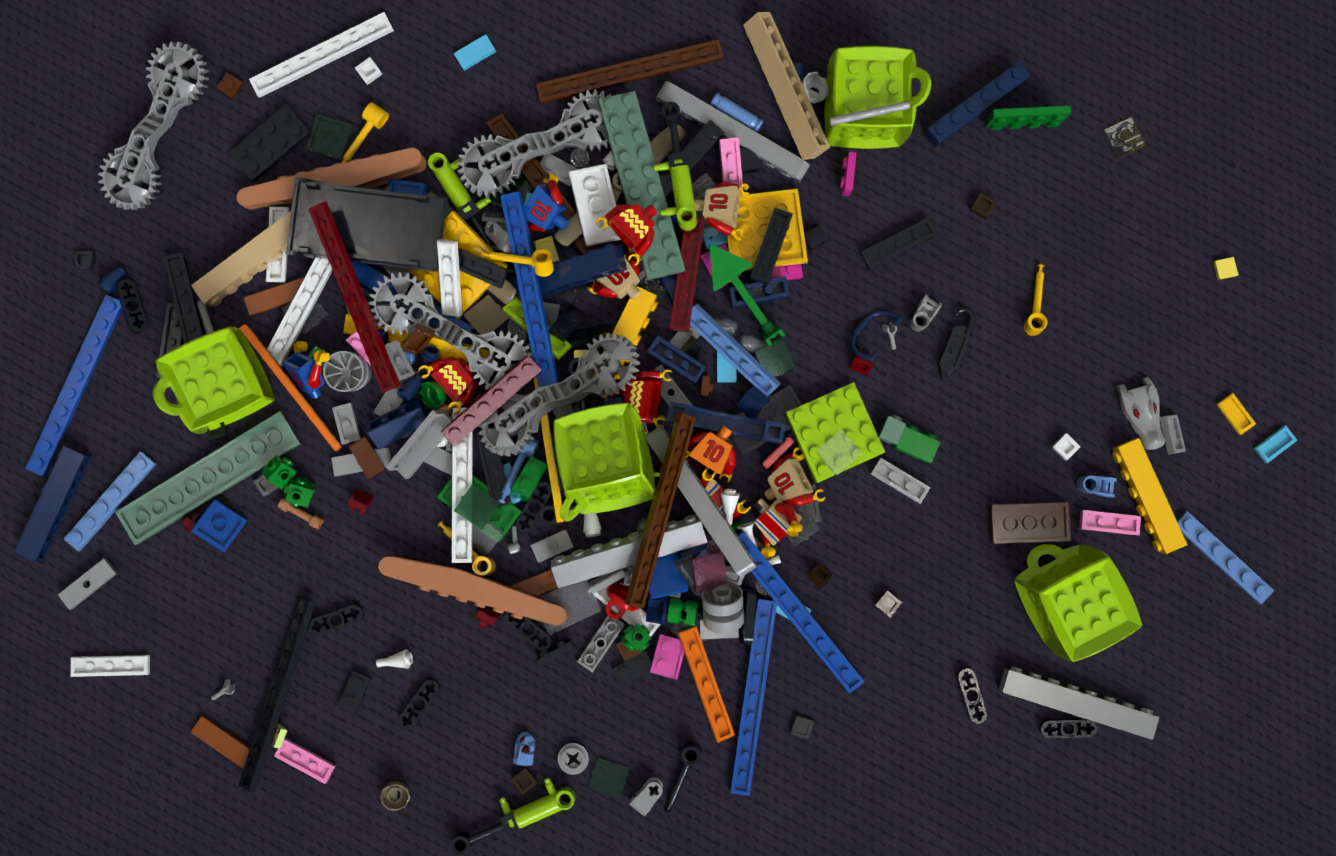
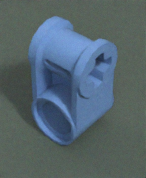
M1093 475L1082 476L1077 480V488L1083 493L1115 498L1113 490L1117 478ZM1087 479L1091 482L1089 489L1085 486Z

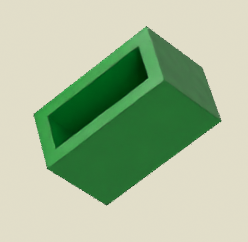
M905 426L898 444L893 448L927 464L932 463L940 445V442L936 440L937 437L929 433L921 434L918 432L919 429L914 426Z
M530 456L510 493L527 502L548 465Z

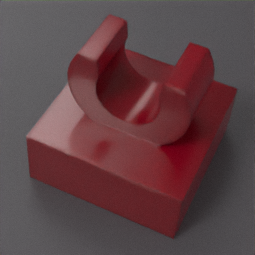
M855 354L849 369L868 375L874 361L866 360Z
M356 490L350 496L347 505L351 506L350 510L352 512L357 508L361 510L360 515H363L372 504L374 496Z
M199 514L193 515L192 520L186 517L182 522L183 528L197 539H200V537L193 534L191 530L196 525V521L200 517Z
M490 606L480 608L476 617L481 619L478 626L486 629L488 624L493 626L501 613L492 611L493 607Z

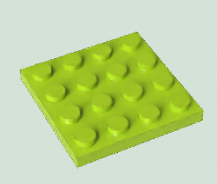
M851 383L785 413L815 483H819L885 453L855 383Z

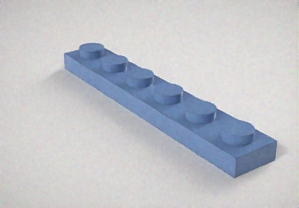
M698 304L693 307L690 325L746 379L768 397L781 383Z
M140 451L67 534L64 540L77 551H81L157 463L143 451Z
M1185 511L1177 520L1183 535L1258 604L1262 605L1274 592L1265 581L1188 511Z

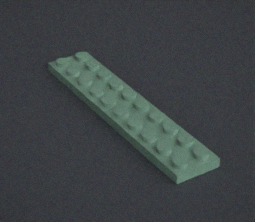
M636 92L598 99V104L626 204L632 206L638 204L643 210L647 206L652 205L657 211V214L651 218L655 223L652 245L641 256L646 278L651 280L682 273L685 271L671 217L661 216L660 211L668 208L658 171H654L656 163Z
M279 411L115 513L134 545H138L259 471L276 454L281 457L302 443L284 413Z

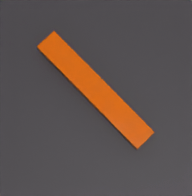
M697 626L677 632L715 741L719 743L735 736Z

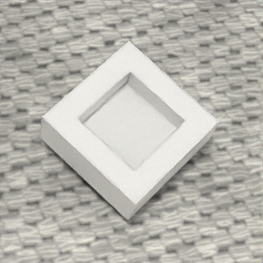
M370 57L355 67L367 85L382 75Z
M1065 433L1051 448L1066 461L1080 446Z

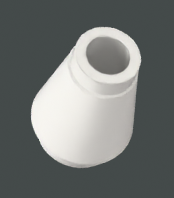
M597 513L584 514L583 533H585L586 537L600 536L602 527Z

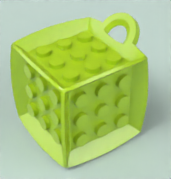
M852 46L837 48L828 63L826 82L829 86V92L825 98L824 107L825 135L829 145L858 149L891 148L901 146L910 137L915 121L916 107L927 99L931 90V78L927 71L917 67L915 53L912 49L890 46ZM912 78H917L921 83V88L918 94L912 97ZM904 101H909L910 109L833 126L830 125L829 118Z
M230 326L203 335L156 359V366L161 379L156 382L153 388L154 401L163 412L173 416L179 415L192 433L204 434L208 428L210 431L220 428L221 422H224L225 425L235 422L260 410L275 400L270 383L259 359L242 331L237 327ZM171 387L177 398V405L171 404L166 400L164 394L166 388Z
M617 403L593 407L554 420L556 458L566 496L560 510L561 519L569 522L579 513L593 514L613 511L653 499L655 479L651 455L640 416L631 404ZM575 499L576 506L571 511H569V508Z
M1052 544L1039 545L1032 549L1028 555V569L1020 573L1014 580L1026 612L1040 637L1054 654L1065 660L1076 662L1092 656L1120 642L1142 627L1135 602L1119 570L1106 553L1095 547L1076 545L1062 550ZM1050 554L1056 558L1051 563L1042 567L1038 565V559L1042 555Z

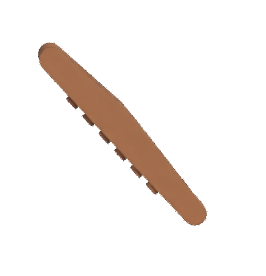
M415 148L403 149L382 155L376 154L364 159H354L347 163H336L329 167L315 168L309 172H297L293 176H280L274 181L242 188L237 193V201L249 210L292 204L295 177L323 181L325 184L373 189L390 183V179L400 180L423 172L426 169L427 161L420 151Z
M394 556L384 557L379 562L378 568L381 574L418 585L420 590L430 592V589L438 591L437 594L440 596L448 597L452 595L456 597L455 600L467 603V600L474 602L475 606L481 608L490 606L493 607L492 611L504 614V611L512 613V617L522 619L524 616L552 625H561L568 618L567 610L561 605L551 603L464 569Z

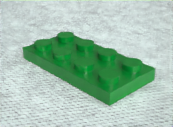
M1071 106L993 109L985 119V128L991 127V130H1000L1003 127L1010 126V129H1019L1022 126L1028 125L1029 128H1038L1041 125H1048L1050 128L1057 127L1071 114Z
M473 476L472 523L500 543L522 511L513 504L493 509L487 485ZM452 478L437 497L451 508Z

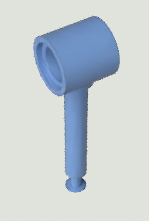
M529 439L530 446L523 445V452L517 449L518 457L501 492L503 495L501 499H498L500 503H505L506 495L509 496L525 458L534 456L539 444L538 440Z

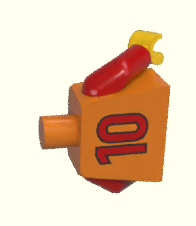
M722 425L717 434L710 430L709 432L703 431L692 436L685 458L691 456L720 474L719 479L722 476H726L728 478L727 482H730L736 465V451L732 448L733 444L727 441L732 430Z

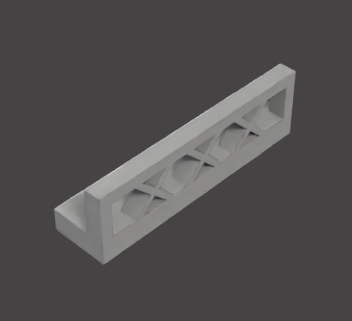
M432 410L388 463L386 468L389 471L397 470L405 479H410L444 438L441 430L453 419L444 410Z

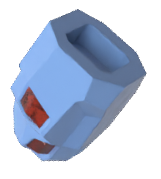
M524 731L518 735L515 743L513 764L533 765L536 742L529 732Z

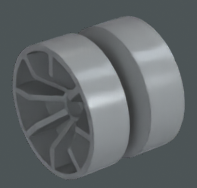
M339 351L332 354L329 361L325 362L323 367L326 383L332 389L340 392L362 389L368 384L372 374L371 366L358 352Z
M730 582L713 583L703 589L704 626L715 633H730L741 628L744 624L742 589Z

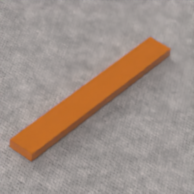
M245 324L239 329L334 451L338 452L342 449L343 446L251 328Z

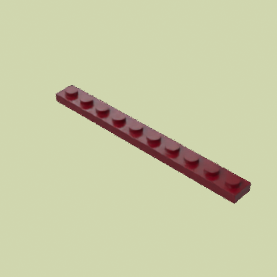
M327 201L321 202L308 210L382 393L400 387Z

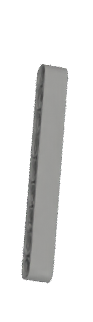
M665 81L655 97L658 102L677 103L682 116L691 121L698 122V125L704 127L710 120L713 121L725 132L721 138L739 137L740 148L753 151L758 158L763 160V163L771 168L779 169L780 173L789 178L791 176L798 183L801 182L810 167L805 160L668 81Z
M660 425L647 434L645 438L663 464L670 436L663 426ZM685 459L677 486L732 568L742 578L756 568L757 564Z

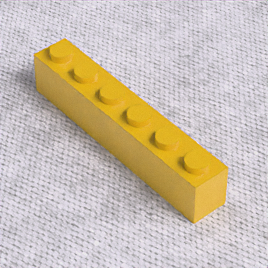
M638 286L636 287L641 291V294L635 300L629 299L612 333V336L614 333L619 336L623 335L632 342L633 346L639 344L642 337L639 334L642 328L646 329L650 321L647 317L650 311H655L659 303L656 301L657 295ZM620 360L622 363V367L624 366L625 362H630V360ZM619 374L613 377L615 381L617 379L621 380ZM605 394V396L600 397L606 399L609 395Z
M1132 439L1113 447L1114 452L1112 456L1115 462L1119 463L1122 468L1120 470L1121 476L1130 486L1128 488L1130 496L1136 499L1138 504L1136 509L1139 515L1145 519L1144 527L1154 539L1152 541L1154 549L1160 554H1168L1186 546L1187 542L1140 439Z

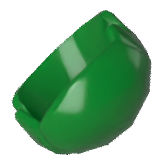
M433 380L420 384L422 388L419 394L422 396V401L427 408L433 410L441 408L445 404L447 394L439 383Z

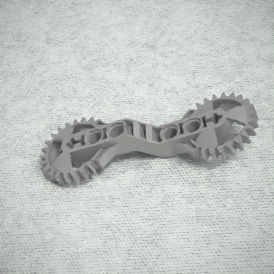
M170 42L169 45L163 43V49L156 48L158 54L151 53L154 60H148L151 67L146 68V70L151 71V74L147 75L146 78L152 79L148 83V87L153 95V102L149 113L132 130L128 143L114 149L115 154L108 153L110 159L104 158L103 161L106 165H100V168L104 170L102 173H98V175L103 177L98 183L104 184L100 190L107 191L104 197L111 198L110 203H116L118 208L123 207L124 210H129L130 208L131 210H137L138 208H145V205H150L149 199H156L153 193L160 192L156 185H161L160 182L156 181L161 175L155 173L160 169L154 157L158 140L172 126L178 111L184 106L193 104L192 99L198 100L197 93L204 94L201 87L207 88V85L203 83L204 80H209L208 77L204 76V73L209 72V70L203 69V66L207 63L200 61L203 55L196 54L197 49L191 48V45L177 42V44ZM192 58L195 61V64L190 69L182 65ZM159 63L166 66L164 70L158 68ZM190 77L197 80V83L193 84L189 82ZM172 87L173 93L170 96L169 90ZM164 106H166V112H165V113H163V107H164ZM142 140L144 141V146H143V147L141 146V141H142ZM135 158H137V160H138L137 165H135V162H134V161H135ZM111 168L118 170L116 175L110 173ZM143 182L149 185L148 190L140 187ZM117 184L124 188L116 194L113 191Z
M595 89L593 94L590 95L589 90H587L586 96H583L580 92L579 99L573 97L574 104L567 103L570 109H564L559 124L547 131L526 134L516 140L506 139L499 135L493 140L491 134L488 140L485 139L484 135L481 136V141H478L475 137V144L467 142L470 148H462L465 155H459L460 159L463 160L462 162H457V165L462 168L458 170V173L463 175L460 180L462 182L466 181L465 187H471L470 191L472 193L477 191L479 197L484 192L486 198H489L490 193L496 198L498 191L502 195H504V188L510 191L508 185L516 184L513 178H519L521 169L526 161L536 156L552 154L566 147L577 148L584 152L588 147H590L591 152L594 151V147H597L599 152H601V146L608 149L607 143H609L598 104V99L605 97L604 91L598 95ZM584 101H586L589 110H586L583 104ZM592 118L596 120L595 124L591 121ZM580 126L581 130L579 132H572L573 127ZM599 131L601 132L603 138L605 139L604 141L601 140V138H600V136H599V134H598ZM559 134L564 135L562 141H556L555 137ZM479 146L482 147L485 155L481 156L478 150ZM527 146L528 150L525 153H520V147ZM504 155H511L508 161H502ZM478 162L479 169L467 168L466 163ZM490 163L491 169L487 168V164ZM493 177H497L500 186H496Z
M399 272L398 277L391 273V279L384 276L385 282L377 281L380 287L372 288L376 294L369 295L374 298V301L368 303L374 305V308L370 311L376 313L373 317L374 320L380 319L378 326L385 324L384 331L392 328V334H395L397 330H399L400 335H403L404 330L409 334L417 323L434 330L436 336L465 354L469 362L470 372H477L474 379L480 377L479 385L485 382V390L506 374L505 371L511 370L516 365L511 364V360H522L526 355H532V353H526L529 346H522L524 340L518 342V335L511 338V332H508L506 336H504L503 331H500L499 336L496 335L495 331L482 335L472 334L443 317L434 306L433 296L425 294L429 288H422L423 281L416 283L417 276L411 280L409 273L406 274L405 278L402 272ZM390 282L398 293L394 296L387 285ZM411 282L414 283V285L412 286V288L410 289V291L408 292V294H407V296H406L405 294H406V292H407V290H408V288H409ZM404 299V304L410 306L412 303L413 306L410 307L409 311L404 307L398 308L397 300ZM390 301V306H379L377 302ZM416 308H420L423 311V316L420 319H416L413 316V311ZM396 312V315H395V317H394V319H393L391 325H389L388 322L390 321V319L392 318V316H393L394 313ZM432 318H438L440 321V326L436 329L430 326ZM465 337H470L473 341V345L470 348H465L462 344ZM492 341V343L494 344V346H492L491 344H489V343H487V342ZM511 341H514L515 344L513 345L509 354H506L505 352L509 347ZM482 347H487L490 350V355L487 358H482L479 354ZM494 351L498 353L495 356L498 359L505 358L506 366H501L500 368L497 361L489 362L493 357ZM494 371H498L493 382L489 383L488 381L491 378Z
M607 333L606 338L600 335L599 341L593 338L594 344H587L589 350H583V353L586 355L585 357H579L578 367L574 374L562 382L539 387L528 395L515 393L501 405L504 409L503 413L499 415L496 410L483 421V424L478 425L479 428L483 429L478 433L483 436L481 442L486 443L485 448L500 456L506 455L510 457L511 453L517 455V449L523 452V445L530 446L528 440H534L531 434L538 432L541 418L554 408L578 402L589 394L600 396L607 394L612 396V392L618 395L619 389L626 391L625 385L631 386L630 379H636L633 373L639 372L635 368V365L640 364L636 360L640 356L635 352L637 348L623 335L619 336L616 333L613 336ZM602 346L606 353L600 355L598 348ZM620 360H630V365L622 367ZM617 374H619L621 379L619 383H617L613 378ZM489 423H495L496 429H489ZM518 435L519 442L515 444L510 436Z

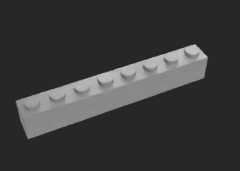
M689 515L684 520L667 522L658 558L707 543L703 525L698 516ZM634 532L622 539L614 538L606 544H595L590 549H579L570 555L555 557L551 560V570L558 588L635 565L644 532Z
M1011 666V669H1004L998 689L1003 693L1151 740L1154 738L1159 717L1153 715L1154 711L1142 707L1140 711L1134 709L1135 705L1124 701L1121 705L1115 703L1116 699L1105 695L1104 699L1097 697L1098 693L1089 690L1083 693L1078 691L1079 687L1067 684L1064 687L1059 685L1060 681L1048 678V681L1041 679V675L1030 672L1029 675L1022 673V669Z

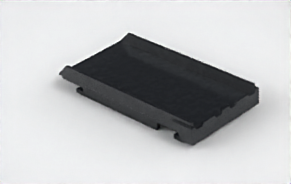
M295 177L286 254L302 258L328 259L308 210L321 202L327 201L351 262L430 272L438 271L437 241L443 239L448 198L325 184L323 181Z

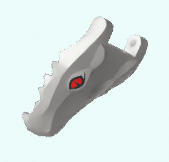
M1142 378L1144 386L1128 391L1124 384L1116 386L1122 413L1127 421L1130 422L1135 433L1139 435L1144 449L1154 450L1162 447L1165 439L1160 422L1159 396L1150 378Z

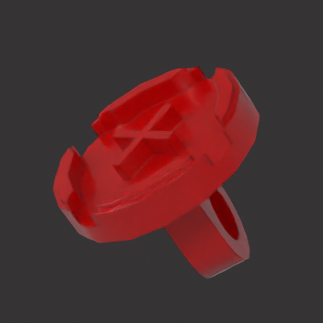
M615 582L606 588L607 596L610 598L606 606V613L612 619L621 618L627 610H639V607L624 604L629 586L623 585V582L619 584ZM612 605L619 606L620 612H614Z

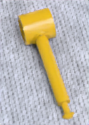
M373 102L367 105L362 114V118L367 122L343 156L344 160L342 163L352 159L373 126L377 129L383 127L389 118V113Z
M547 249L536 250L532 257L498 252L485 253L483 251L481 253L482 258L490 257L492 260L532 265L536 275L541 277L549 276L554 271L552 255Z
M1043 264L1037 265L1039 266V271L1036 273L1033 312L1024 322V330L1030 336L1040 334L1047 326V318L1040 313L1044 280L1042 270L1045 267ZM1036 321L1039 324V328H1035L1031 322Z
M444 521L439 522L438 527L441 526L444 529V533L452 540V529L446 527L443 524ZM472 549L473 571L479 576L493 574L496 569L495 561L490 557L479 556ZM483 561H486L488 564L486 571H482L480 568Z

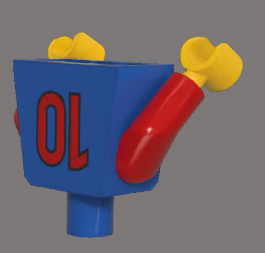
M549 173V180L546 178L543 180L547 185H538L524 207L528 228L531 231L544 232L545 230L553 229L555 225L563 230L569 223V220L562 216L566 205L563 203V198L557 185L558 177L552 173Z
M297 341L293 345L295 354L284 360L282 364L296 387L308 393L314 399L321 395L319 388L324 385V380L320 374L323 367L321 364L322 362L329 361L330 355L325 353V350L317 351L314 354V361L301 354V352L307 351V342Z

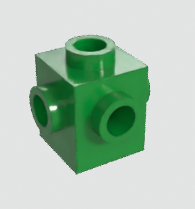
M276 454L273 459L268 461L261 473L267 481L282 490L294 478L297 471L292 466L294 463L289 458H281Z
M294 477L291 483L286 484L284 494H287L285 501L290 502L293 506L308 508L312 501L316 484L308 482L303 477Z
M638 623L633 626L631 624L623 631L625 635L621 639L624 641L622 643L628 651L634 653L639 650L642 652L650 645L648 643L651 639L650 631L645 625ZM635 634L640 636V641L635 639Z

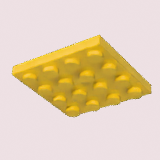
M798 189L749 194L746 198L740 197L737 224L733 230L742 229L744 234L736 233V237L741 239L739 242H734L731 239V235L727 236L730 253L752 263V266L747 270H752L774 208L793 213L775 267L808 262Z
M452 211L446 217L443 231L444 240L458 241L459 248L481 258L483 251L485 253L494 252L455 211ZM490 257L483 258L503 268L508 266L504 261L492 260ZM408 269L414 277H418L417 280L419 282H424L423 286L425 288L428 287V291L441 303L439 270L430 272ZM460 271L462 315L455 318L460 319L491 284Z

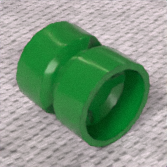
M670 598L667 622L679 624L682 621L684 625L695 626L698 601L687 600L683 602L682 599Z

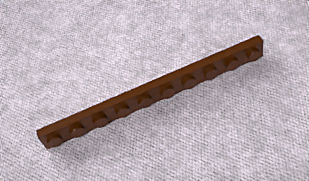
M717 39L537 83L536 87L540 103L543 104L576 96L580 92L584 94L587 90L593 92L595 89L597 91L723 60V53L720 41Z
M502 113L486 123V127L495 138L497 135L510 140L520 138ZM526 146L520 147L519 152L525 153L528 150V148ZM535 157L526 161L521 169V174L534 191L538 185H547L543 180L544 178L549 180V176ZM562 195L563 203L566 205L562 216L569 220L576 212ZM583 233L573 241L581 255L586 254V251L590 249H602L600 244L586 247Z
M677 412L624 603L629 606L644 608L696 419L683 413Z

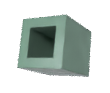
M896 415L887 416L880 429L878 438L891 445H897L906 423L902 422L903 419Z

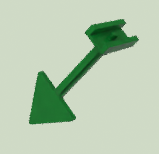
M710 244L713 290L717 291L728 282H732L762 325L761 328L764 332L761 335L767 344L771 346L772 342L769 339L775 338L778 333L782 337L785 334L777 323L773 325L770 320H767L738 278V275L751 267L752 263Z

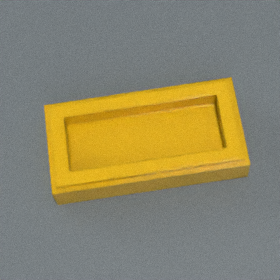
M1231 393L1216 404L1238 435H1242L1256 425L1234 393Z

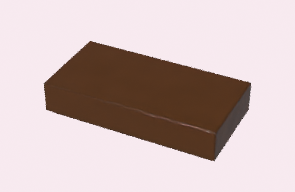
M417 323L402 341V349L418 355L434 337L435 331Z
M367 437L349 446L369 480L386 470Z

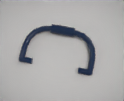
M881 310L868 314L864 319H861L852 332L850 340L853 352L861 358L874 361L878 352L874 351L871 356L862 353L855 346L856 338L860 336L868 321L875 316L886 315L895 318L896 320L893 323L895 326H898L902 316Z

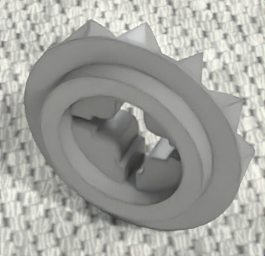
M568 743L561 748L558 754V764L567 774L575 775L581 773L589 762L588 752L584 746L578 743ZM578 752V762H572L568 765L570 760L568 754L574 755Z

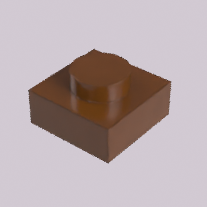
M226 72L216 88L234 99L244 83Z
M710 376L702 377L700 396L708 397V394L713 392L714 382L710 381Z
M623 640L616 643L624 662L642 653L639 650L634 653L628 651L622 643L624 642Z

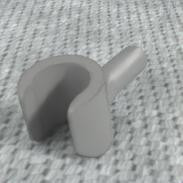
M889 322V328L884 323L882 330L888 333L891 349L894 350L896 349L894 334L897 331V326Z
M512 526L513 543L508 544L511 554L520 551L516 526Z
M225 680L223 688L211 696V699L215 700L224 694H233L236 683L230 685L231 680Z

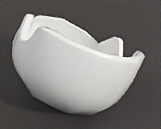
M818 72L808 73L803 79L802 85L810 102L820 103L828 96L829 92L826 78L820 77ZM811 88H816L819 93L811 90Z

